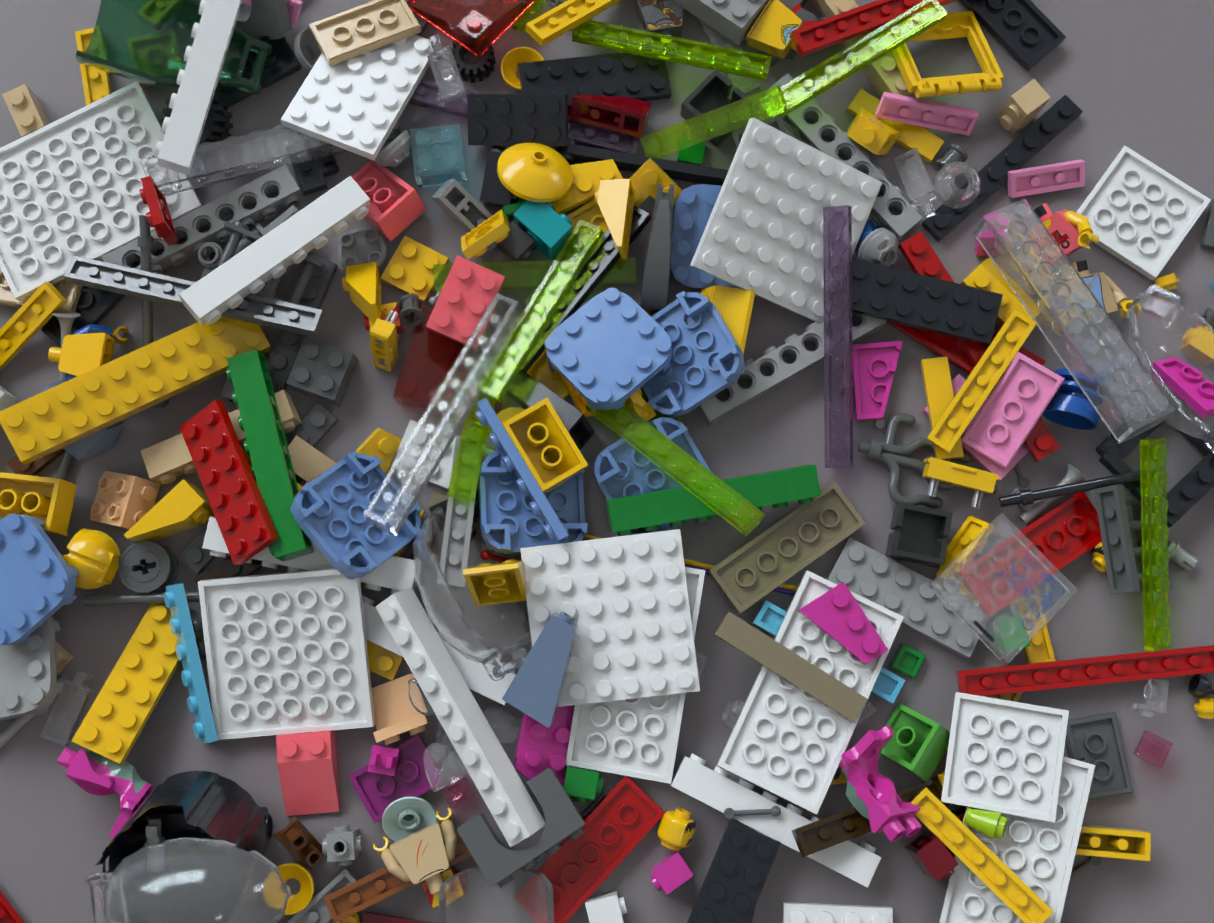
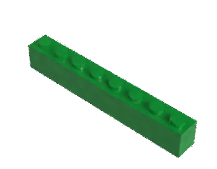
M255 349L227 358L229 368H226V373L229 381L234 386L235 392H232V398L235 405L239 407L241 416H238V423L241 430L245 432L246 441H244V448L248 456L251 457L252 465L250 469L279 537L278 540L268 546L272 556L283 562L313 553L312 541L299 527L290 511V507L299 489L266 356Z
M808 464L607 499L605 502L610 531L617 532L618 536L634 534L633 529L643 527L644 532L660 529L659 524L669 523L670 527L685 525V520L695 518L696 522L711 520V515L721 514V518L736 516V511L746 509L747 513L763 511L762 506L772 505L773 509L788 507L789 501L797 500L798 504L814 502L813 497L821 496L816 465Z

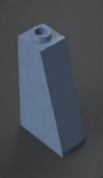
M562 611L560 614L554 612L550 616L502 698L508 704L548 728L555 720L578 626L573 623L575 619Z

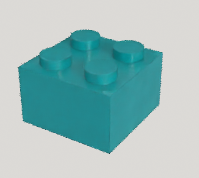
M527 200L513 214L515 224L535 241L536 249L554 264L574 243L572 222L565 214L561 213L559 215L554 211L551 202H532Z

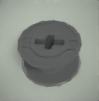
M139 541L130 545L122 553L118 562V574L122 583L132 591L137 593H161L166 591L165 586L172 585L178 575V561L175 554L168 547L152 541ZM148 563L156 565V568L148 569L149 572L141 571V568L149 567Z

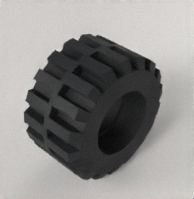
M214 94L196 153H215L219 151L218 147H224L227 144L224 140L231 137V134L228 132L229 128L233 129V123H230V118H233L232 112H227L229 106L226 102H222L223 98L219 95ZM167 99L165 102L167 108L162 109V114L170 118L172 109L169 108L170 99Z

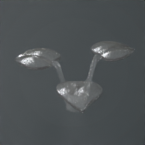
M415 677L411 678L408 684L409 699L412 706L420 714L435 716L436 714ZM493 705L484 711L483 714L501 745L511 744L519 739L522 722L511 710L504 706ZM440 721L438 732L435 735L437 742L429 745L423 756L425 773L433 792L459 782L467 772L447 734H443V727Z

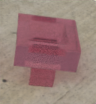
M1144 730L1133 754L1156 767L1162 768L1173 743L1149 730Z
M462 771L438 785L439 790L451 809L475 794Z

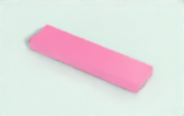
M883 92L875 111V116L878 119L969 136L979 117L978 110Z

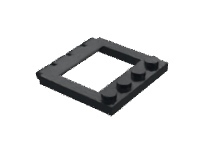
M1154 394L1143 404V407H1140L1127 419V422L1121 424L1110 437H1107L1098 445L1096 452L1101 456L1098 461L1113 475L1133 472L1123 459L1167 419L1205 456L1162 498L1143 480L1123 484L1169 529L1214 486V440L1169 397L1164 399L1161 395Z

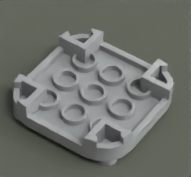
M52 616L29 635L31 637L30 640L21 644L0 645V721L29 714L41 715L48 711L47 707L53 703L57 693L61 694L63 683L57 682L55 633L61 632L59 622L55 621Z

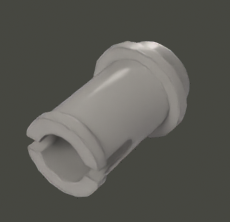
M1169 540L1165 543L1167 559L1170 558L1186 572L1192 570L1189 565L1193 568L1195 567L1198 559L1181 548L1178 541Z

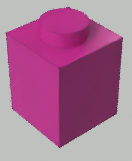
M674 851L651 867L653 875L650 877V880L658 891L663 889L668 895L694 875L680 853Z

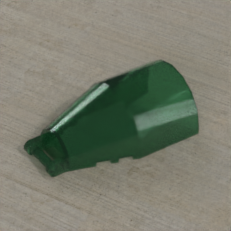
M101 0L99 14L89 45L85 53L77 50L76 59L81 64L154 88L179 89L180 85L176 84L180 69L185 70L187 62L184 61V55L187 46L192 47L195 39L191 37L194 23H200L202 15L198 14L201 2L198 0ZM235 25L216 89H240L252 94H259L261 89L260 79L267 56L271 54L272 46L269 43L251 37ZM250 51L257 53L250 79H246L243 77Z

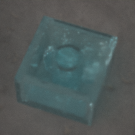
M460 124L410 129L414 177L419 188L439 186L448 179H455L458 183L468 182L464 139Z

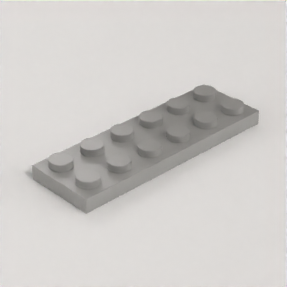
M850 537L847 539L827 580L837 585L844 582L849 591L903 616L901 625L965 659L970 658L982 633L973 622L976 620L984 628L988 620L973 601Z

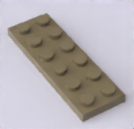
M835 482L820 492L821 496L813 497L814 502L802 504L708 571L739 615L866 524Z

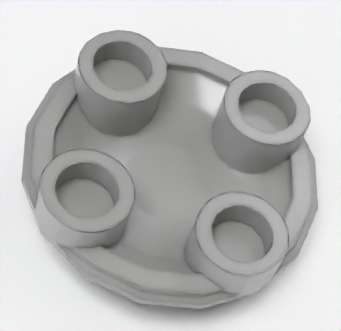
M356 228L340 235L337 256L340 264L345 269L346 266L375 261L378 268L383 264L387 246L384 238L375 228Z

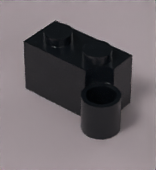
M493 146L492 150L488 152L480 201L483 205L503 208V206L518 203L519 197L504 187L497 174L498 160L503 151L507 149L505 147Z

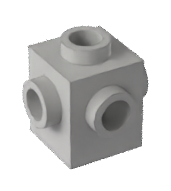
M350 825L334 826V831L326 834V838L322 841L323 855H327V862H335L336 866L351 865L352 860L361 856L360 852H363V837L359 835V828L350 829ZM338 842H342L344 844L345 848L343 852H339Z

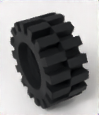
M466 33L467 38L465 39L462 35L459 36V42L454 40L452 43L453 48L450 47V60L456 75L459 78L462 76V79L466 82L470 78L471 83H475V78H479V82L483 81L484 75L488 78L490 71L493 72L495 55L491 42L487 41L483 35L479 38V33H474V37H471L470 33ZM469 51H478L482 55L481 61L474 65L466 64L463 57Z

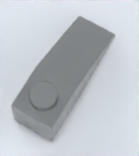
M455 179L446 180L431 197L448 216L468 232L492 216ZM494 241L487 247L493 250L497 246L496 242Z

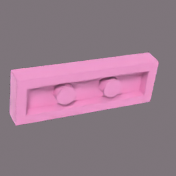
M1082 159L1008 171V196L1011 198L1085 186V161Z

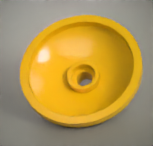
M539 143L516 144L503 151L498 160L497 174L501 183L507 190L522 199L532 202H551L562 198L571 188L573 181L571 166L560 153L546 145Z

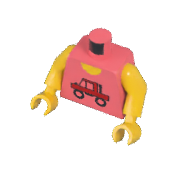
M1047 203L1034 209L1033 212L1040 223L1029 230V267L1025 270L1024 276L1027 280L1034 283L1035 275L1039 279L1045 277V273L1041 270L1042 267L1045 269L1054 266L1082 247L1090 250L1089 243L1092 241L1095 243L1099 242V237L1093 234L1089 219L1067 209L1053 214Z

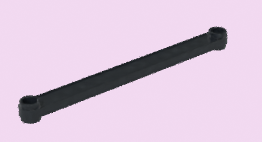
M568 139V146L556 147V151L567 160L569 165L613 159L618 170L635 173L651 158L671 179L699 184L722 186L729 171L581 146L576 141Z

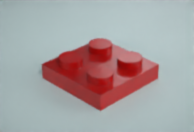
M151 176L140 178L143 189L139 190L143 203L145 205L148 204L150 211L146 213L151 228H155L157 236L159 238L163 237L168 245L179 243L166 197Z

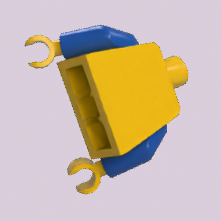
M87 325L75 331L73 335H66L63 339L62 348L51 347L48 352V359L50 362L59 363L58 370L66 375V380L68 381L112 361L115 342L125 344L129 340L128 338H121L118 333H128L129 329L125 326H120L113 330L109 326Z

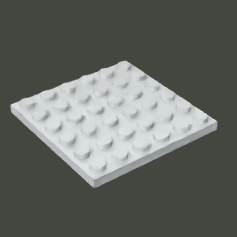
M750 118L690 266L741 289L756 291V296L811 321H819L821 324L826 321L845 275L849 258L854 253L882 182L756 118Z
M680 529L520 548L532 647L554 612L560 614L561 611L567 613L575 619L573 623L578 626L558 707L700 691Z
M331 568L198 581L212 714L218 740L374 727L375 715L360 577L350 580L337 569Z

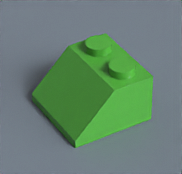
M899 703L886 724L890 725L893 729L894 736L880 751V754L911 774L928 782L948 748L950 732L939 723Z

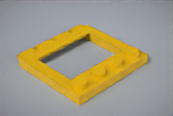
M973 11L916 15L881 28L909 93H914L916 98L934 97L935 94L937 96L955 95L958 92L960 94L980 92L981 89L983 92L1001 90L1004 76ZM967 37L983 73L921 78L906 42Z

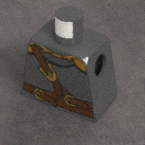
M636 0V11L647 40L649 42L659 40L660 48H663V51L674 49V38L682 36L683 6L675 0Z

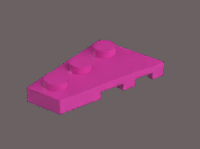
M1177 357L1154 362L1151 371L1202 419L1214 416V383L1204 379L1201 371Z

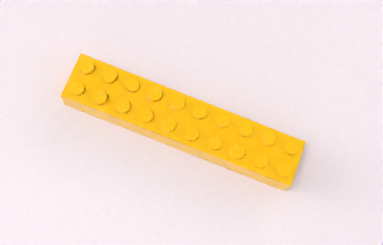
M222 316L215 323H207L203 327L197 322L0 411V424L20 461L27 465L225 373L226 368H229L227 358L255 349L264 355L270 351V344L258 324Z

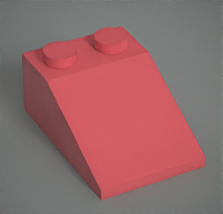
M372 160L367 162L352 176L370 198L369 213L364 219L390 242L427 209L413 187L387 168L377 166Z
M337 731L276 735L277 765L286 816L340 812Z

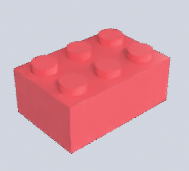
M457 255L426 324V328L475 350L505 283V276Z

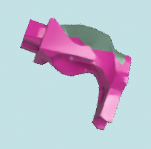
M886 725L878 731L869 730L853 748L844 752L841 755L842 760L839 764V769L847 779V798L862 816L869 819L871 831L874 834L883 832L890 842H894L903 835L906 838L913 837L922 826L914 817L920 811V807L910 802H903L897 794L892 780L881 775L878 771L879 753L894 736L893 729L890 725Z
M65 748L56 762L68 768L65 774L87 793L99 796L120 795V815L109 833L112 839L153 790V785L141 779L135 767L126 760L121 765L95 752L80 749L77 753Z

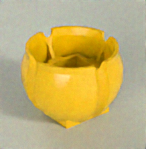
M85 528L79 530L66 547L69 554L62 556L67 564L75 566L79 573V576H76V587L95 589L106 584L111 585L117 573L118 562L122 555L117 544L110 536L101 531Z

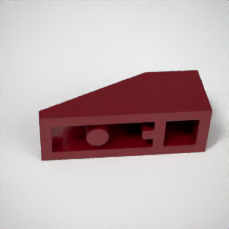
M574 94L569 119L641 138L647 126L651 103L622 96Z

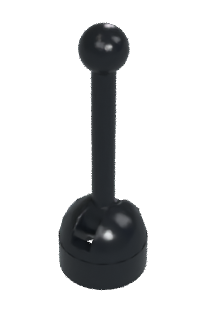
M1195 674L1191 678L1188 686L1189 693L1198 697L1214 695L1210 679L1200 674Z

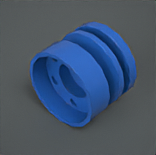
M1068 368L1056 370L1054 373L1065 378L1042 415L1046 419L1065 427L1079 430L1096 429L1102 412L1098 405L1105 402V394L1108 392L1109 383L1095 374L1082 370Z

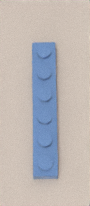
M487 398L477 403L478 411L475 413L482 427L487 425L491 432L488 436L495 449L501 448L505 455L502 460L509 472L514 470L518 477V480H516L518 488L523 495L525 493L529 495L532 500L529 505L535 516H541L546 525L543 526V529L549 539H555L557 544L568 537L567 531Z

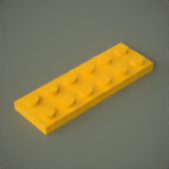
M165 603L151 604L72 739L73 743L121 765L125 762L181 662L175 650V646L178 645L177 637L170 628L171 610L166 607Z

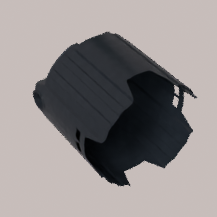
M187 771L168 777L164 783L155 787L148 797L145 798L102 853V858L96 864H103V881L107 893L102 916H106L111 923H227L260 865L271 840L273 821L267 807L258 806L246 790L233 780L220 776L218 773ZM161 818V836L165 837L167 863L162 869L149 870L146 866L144 843L147 838L145 827L149 825V819ZM199 826L222 844V848L227 855H240L204 868L200 858H197L195 849L190 844V839L196 832L195 828ZM109 856V870L106 872V859ZM108 874H110V879L113 885L111 889H109L107 882Z

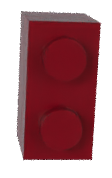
M927 831L905 847L922 872L935 881L948 879L954 874V868L959 865L939 837Z

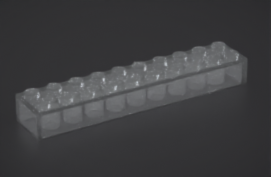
M1024 198L983 216L973 232L974 236L1033 321L1037 322L1036 325L1117 442L1120 444L1162 423L1176 410L1027 200Z

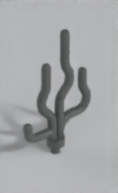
M901 413L894 415L888 422L884 442L870 439L869 443L859 442L857 451L866 453V459L880 461L888 466L890 470L888 492L895 504L902 502L917 506L942 507L943 500L941 498H932L921 494L904 497L899 492V466L918 470L922 474L925 467L923 461L904 456L913 454L923 447H928L934 451V445L926 440L927 437L918 438L905 446L895 444L898 425L901 423L907 425L914 424L915 417L913 415ZM963 452V458L950 460L968 463L971 461V455ZM939 482L938 485L939 490H950L959 487ZM996 485L994 487L993 493L991 494H995L997 492L998 488Z

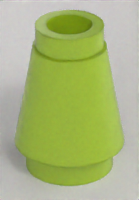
M969 807L964 818V824L969 825L993 840L995 838L1002 840L1008 818L1003 817L1002 813Z

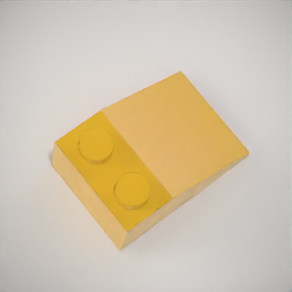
M183 479L131 527L124 536L136 542H154L200 527L203 524L206 525L208 524L209 517H214V513L206 493L199 486Z
M510 559L503 563H480L477 566L463 569L464 578L476 607L527 601L523 561Z

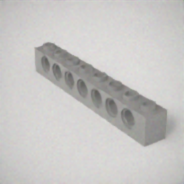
M787 73L765 91L763 99L765 105L776 116L781 115L783 124L799 141L882 182L879 190L882 193V197H876L869 217L877 226L890 230L896 235L899 242L919 225L923 219L920 210L904 198V194L899 187L893 186L887 180V176L881 168H876L871 163L868 154L864 150L857 148L853 143V139L847 136V132H843L836 125L835 119L820 108L817 99L809 96L803 90V86L798 79L792 78ZM795 101L799 106H791L788 102ZM805 119H813L815 124H808ZM827 136L831 138L832 142H825L821 137ZM844 154L849 160H841L838 155ZM889 208L897 209L899 215L891 214Z
M286 164L173 220L178 241L184 237L188 238L184 244L168 245L163 237L159 238L155 230L151 231L154 241V247H151L152 273L161 274L164 269L172 265L182 264L186 261V258L198 254L199 248L206 242L222 243L229 240L232 233L226 230L224 227L225 221H223L227 215H234L228 222L233 224L234 221H239L251 229L255 223L263 219H271L276 216L277 212L290 208L293 205H298L304 198ZM273 192L279 193L275 198H268ZM249 204H256L255 208L251 210L246 209ZM211 226L209 231L205 233L200 232L203 227ZM137 239L101 257L104 262L131 268L135 261L140 260V247H137ZM165 249L162 255L154 256L157 250ZM141 264L134 269L141 270Z
M837 309L827 316L828 320L820 324L819 321H816L806 327V332L800 336L795 333L783 341L784 345L777 349L775 346H772L761 353V358L755 361L753 358L745 361V371L730 386L722 390L729 396L727 401H719L716 396H713L697 408L707 425L710 426L846 349L851 344L876 332L887 321ZM848 318H856L859 321V326L850 325ZM832 329L836 331L838 338H829L826 335V330ZM808 341L814 343L816 350H806L804 343ZM782 355H792L794 363H785L782 360ZM768 366L773 374L771 376L762 375L760 367ZM742 378L747 379L751 387L743 389L738 385L737 381Z

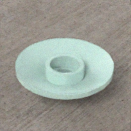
M403 797L393 801L385 809L382 816L383 830L394 841H399L436 823V813L432 805L418 797Z

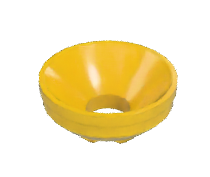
M517 47L507 52L501 62V75L507 86L521 92L520 82L516 76L518 63L544 61L541 54L530 47Z
M297 863L279 865L269 873L264 885V895L268 905L274 911L284 915H292L305 909L312 900L315 891L312 874L307 868ZM291 878L297 879L300 882L301 887L297 894H290L286 890V882Z

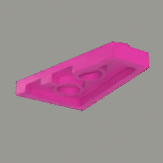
M903 341L851 344L856 421L883 419Z
M844 582L798 610L799 613L810 619L824 633L826 632L863 665L868 664L888 651V648Z

